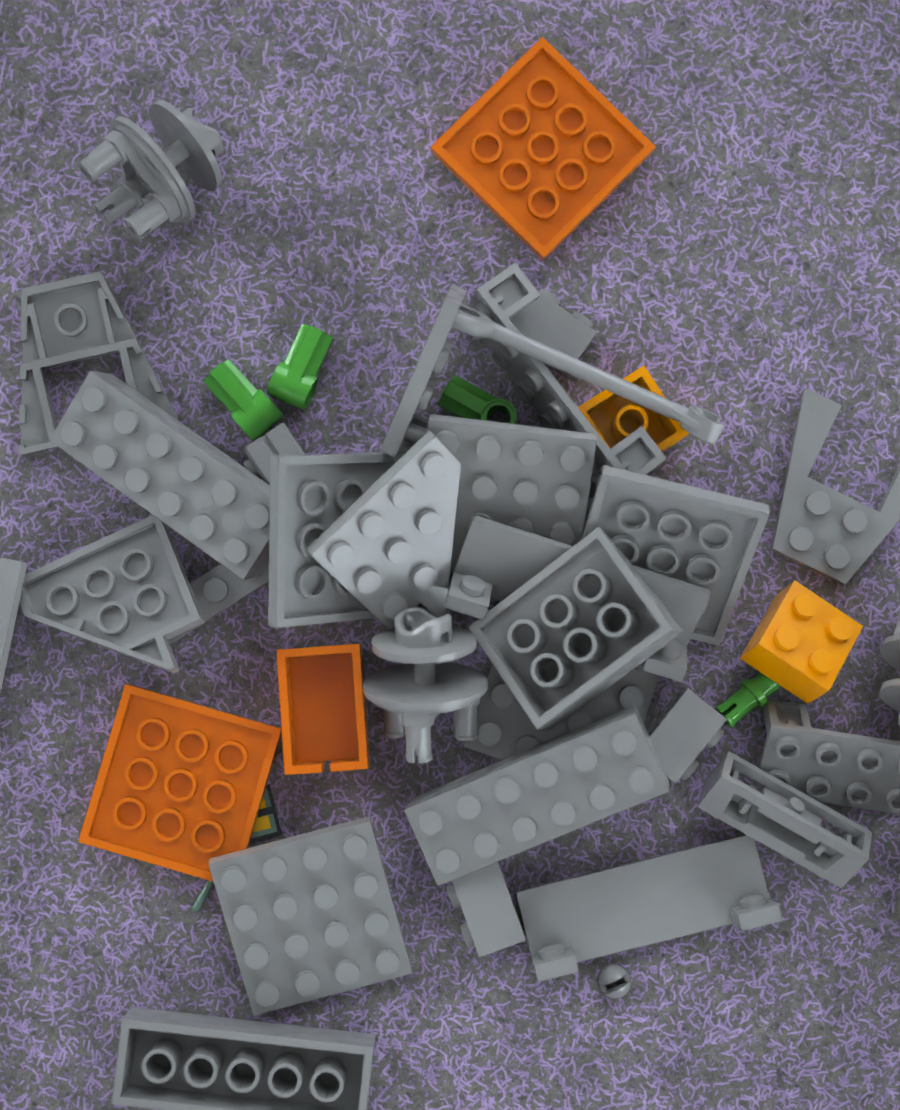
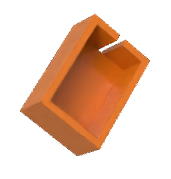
M362 644L276 650L284 775L321 773L326 769V761L333 760L330 763V772L368 769L371 764L366 697L363 693L365 677Z

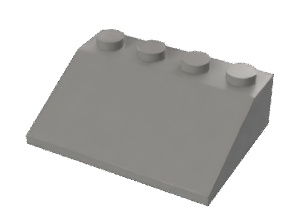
M601 527L596 528L488 611L484 620L478 619L469 626V629L475 634L477 641L536 729H553L683 633L658 596Z

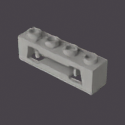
M727 751L704 781L698 808L840 888H843L869 860L872 831L730 751ZM739 773L762 784V792L756 791V785L750 783L748 786L739 781ZM824 819L844 832L839 836L834 835L830 832L828 825L821 827V822Z

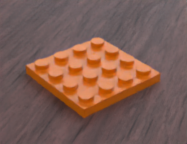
M542 36L431 146V153L537 257L544 261L654 152L656 146Z
M125 684L78 842L214 882L209 868L210 858L249 848L282 735L281 727L136 685Z

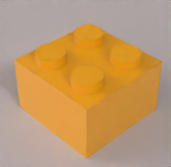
M645 366L640 367L623 378V380L665 398ZM607 390L602 391L578 407L610 449L641 426L662 453L682 441L689 434L680 426V422Z
M794 580L774 597L740 659L809 704L830 690L863 625Z

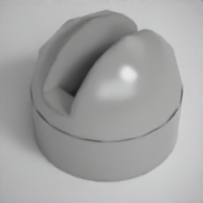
M616 963L607 964L599 971L597 982L605 996L617 999L622 998L628 993L631 986V978L628 971L622 965ZM624 977L626 982L611 989H606L605 985Z

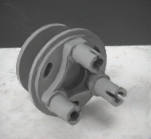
M157 100L151 104L149 115L152 125L165 149L161 150L152 138L134 122L125 117L117 116L110 121L109 133L102 138L103 142L75 161L81 174L91 183L116 164H120L122 179L118 181L119 187L99 202L94 203L92 207L98 216L110 209L101 219L107 226L112 225L115 220L132 207H141L123 220L129 233L139 242L165 221L188 224L196 217L193 199L175 168L177 165L196 184L206 190L214 191L222 184V174L216 161L224 151L223 141L219 132L195 120L192 108H187L181 113L177 108L164 100Z
M410 608L400 612L395 617V627L375 635L372 638L371 645L372 652L378 657L405 664L390 666L370 674L363 682V693L367 699L384 709L383 732L386 737L401 738L406 735L405 760L415 763L416 756H418L419 763H427L432 760L430 726L434 724V719L439 713L453 711V736L459 741H472L478 738L477 705L480 704V697L488 689V680L481 671L475 668L446 662L469 655L476 649L475 634L467 629L452 626V616L450 614L436 618L421 608Z

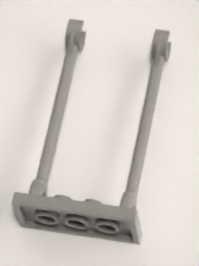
M452 284L380 451L396 457L402 440L415 445L427 433L428 420L414 413L416 408L425 411L438 380L431 376L432 371L439 374L442 372L454 343L447 339L451 327L472 336L492 339L680 422V426L688 433L709 443L715 444L725 425L719 423L722 417L707 409L695 405H689L688 408L493 322L485 314L463 304L462 302L467 290ZM589 496L586 513L588 514L593 501V498Z

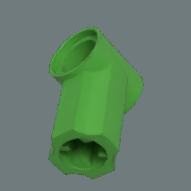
M302 324L285 361H281L276 367L270 379L267 394L301 410H305L317 388L319 381L317 376L334 342L333 337L311 325Z
M230 359L218 364L203 381L216 398L232 413L230 415L252 441L262 436L284 416L261 389L257 390Z
M454 375L449 381L438 402V407L456 417L487 421L492 413L501 411L509 416L510 424H517L516 410L508 400L496 398L457 375Z

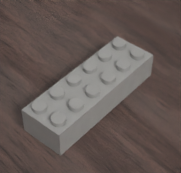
M90 371L49 440L243 580L261 576L269 563L270 485L113 374Z
M636 705L415 796L410 799L404 811L434 879L439 886L668 793L670 789L669 780Z
M132 1007L122 1018L111 1105L155 1110H367L376 1034Z

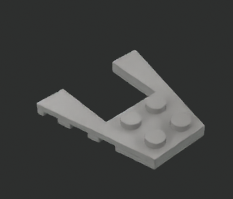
M101 271L21 289L20 341L23 343L22 364H20L22 393L21 404H19V423L21 424V443L18 445L19 455L23 456L59 448L49 440L57 427L44 369L118 352L126 384L178 420V416L105 275Z
M805 388L800 396L801 402L798 417L795 421L792 436L793 442L789 462H787L785 482L782 497L779 501L770 550L844 585L900 521V465L878 511L809 478L808 475L842 405Z

